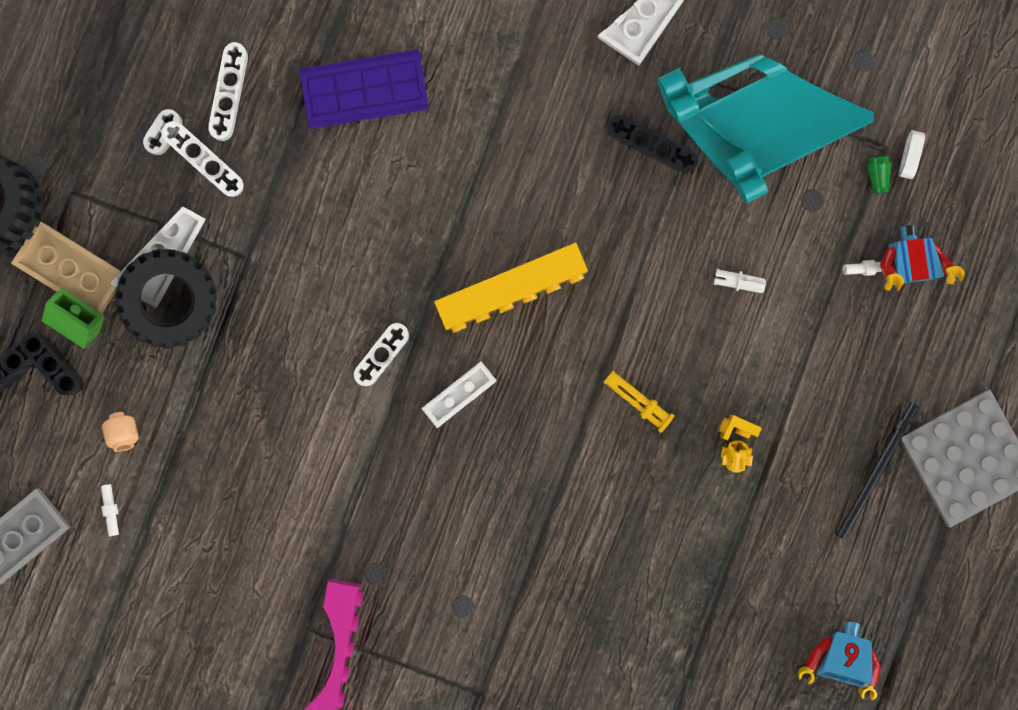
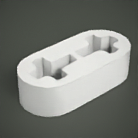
M171 109L162 111L146 133L143 145L151 154L161 155L170 146L163 136L159 139V142L162 143L160 147L155 146L152 149L153 144L151 143L152 139L157 140L161 135L162 128L166 124L164 122L166 117L172 118L174 116L173 121L182 125V119L175 111ZM169 128L168 132L170 135L168 138L170 140L173 137L175 138L180 128Z
M914 130L910 131L899 167L898 175L900 177L914 178L925 141V133Z

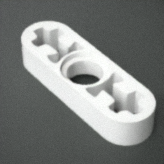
M400 323L390 325L356 367L354 378L359 385H373L407 343L409 331L404 325ZM401 328L404 338L402 341L397 339L392 344L397 347L393 352L390 346L382 342L385 338L390 342L393 338L391 331L393 329L398 331ZM383 347L388 350L389 357L385 362H378L375 359L374 354L378 348ZM370 358L375 365L381 366V369L377 371L374 368L370 372L372 379L362 381L360 371L362 369L368 370L371 364H368L367 361Z

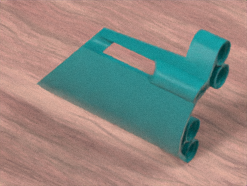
M760 54L691 83H687L681 67L657 78L658 86L666 104L665 107L670 115L680 123L702 152L734 185L746 204L770 192L763 179L764 176L872 123L874 118V112L848 102L787 71V68L782 64ZM747 68H754L766 75V77L726 97L714 98L709 94L711 86Z

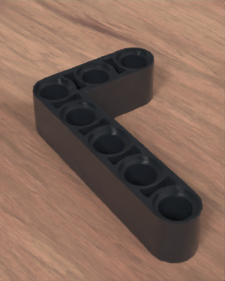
M29 333L0 356V394L33 366L39 370L55 391L61 395H76L83 389L82 377L45 335ZM37 338L40 341V348L35 352L32 349V342ZM16 355H18L21 360V363L17 368H15L12 364V360ZM51 358H54L57 362V366L53 371L48 368V362ZM68 377L73 380V387L69 391L64 386V382Z

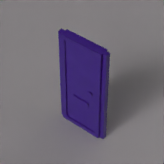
M419 49L300 69L309 129L429 110Z

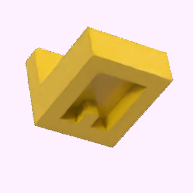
M731 414L729 418L725 417L719 427V431L722 432L720 438L727 441L734 427L737 428L736 434L747 439L751 435L758 437L762 429Z

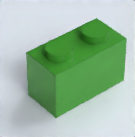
M63 288L46 302L42 322L83 349L99 335L104 320L103 314Z

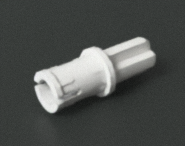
M717 269L715 275L726 279L715 277L714 285L736 288V291L742 289L763 293L766 279L744 275L742 271L734 273Z

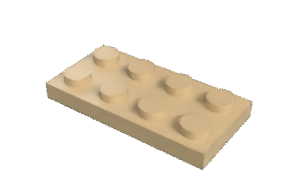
M41 221L38 228L34 227L32 231L34 235L30 240H25L24 245L20 248L11 264L56 292L63 288L102 314L116 293L117 287L110 283L121 271Z

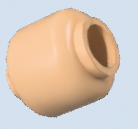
M123 412L110 414L109 419L102 424L105 443L107 447L114 449L115 452L132 449L134 443L139 439L134 418L124 415Z

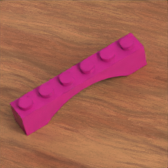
M336 579L328 581L323 608L330 619L334 632V664L325 687L304 710H338V708H343L345 693L341 692L343 682L347 683L350 667H346L347 657L352 658L355 642L350 640L352 632H357L359 617L355 616L357 606L361 607L364 592L360 591L361 584Z

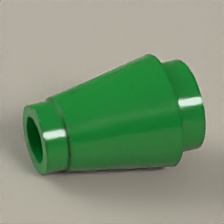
M889 156L868 158L866 167L874 193L889 192L892 162H889Z

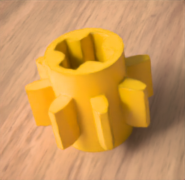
M742 441L729 442V448L722 447V465H726V468L732 472L745 471V465H752V448H748L747 444Z

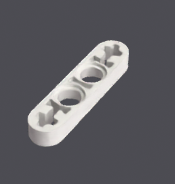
M237 42L228 44L223 51L209 121V132L219 141H226L233 134L248 61L246 49ZM236 49L242 54L241 57L236 58L235 62L236 67H240V70L227 67L228 64L230 66L233 65V58L230 56V53H235ZM229 73H234L238 77L237 83L233 86H227L224 83V78ZM223 98L232 99L233 105L228 111H223L219 107V103ZM218 113L225 117L230 116L229 120L224 118L223 125L227 128V131H222L221 135L215 130V127H219L222 121L220 117H217Z
M175 121L164 125L162 136L171 147L225 195L235 197L241 194L244 187L242 179L183 125ZM169 128H180L178 133L183 139L187 135L191 137L183 143L181 149L177 147L181 143L173 137L171 140L168 138L170 135L168 132ZM193 143L199 145L201 149L200 155L196 158H190L186 153L188 145ZM210 161L218 162L220 165L219 173L216 175L207 174L205 170L206 164ZM227 170L229 174L225 176L230 181L238 180L236 184L238 190H230L228 192L226 190L228 185L222 179L220 184L215 180L219 179L224 171Z

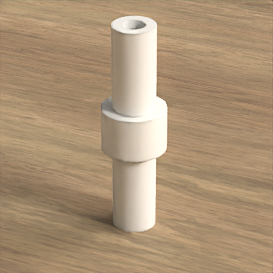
M865 260L859 264H847L843 266V273L845 275L861 273L864 276L875 275L876 272H882L880 268L881 262Z
M111 484L101 486L104 506H101L103 517L106 516L108 535H119L116 518L118 508L117 504H114Z

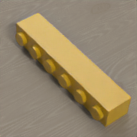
M574 243L434 302L446 331L452 329V332L456 333L467 328V322L475 320L476 323H480L491 318L489 313L499 310L501 314L513 309V303L520 300L525 304L537 299L536 294L544 290L549 294L561 289V283L569 281L570 284L581 281L585 279L583 274L587 273L588 269L577 243Z

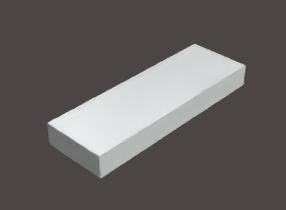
M480 361L421 409L438 428L497 380Z

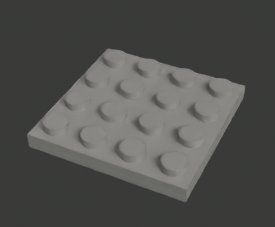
M990 389L922 424L902 437L901 443L947 527H953L1018 491V439Z

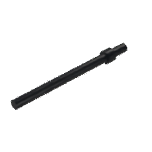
M910 402L902 418L897 420L893 427L895 431L836 535L846 540L904 434L907 435L912 427L910 424L920 408L918 405Z

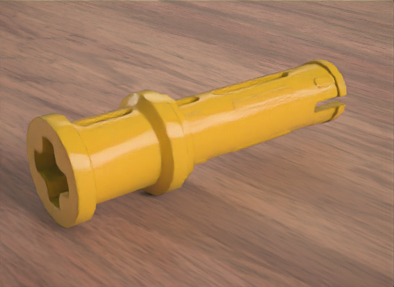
M614 370L603 382L640 411L641 418L648 419L658 428L660 433L663 432L675 417V415L668 414L659 407L656 400L652 399L650 401L615 373Z

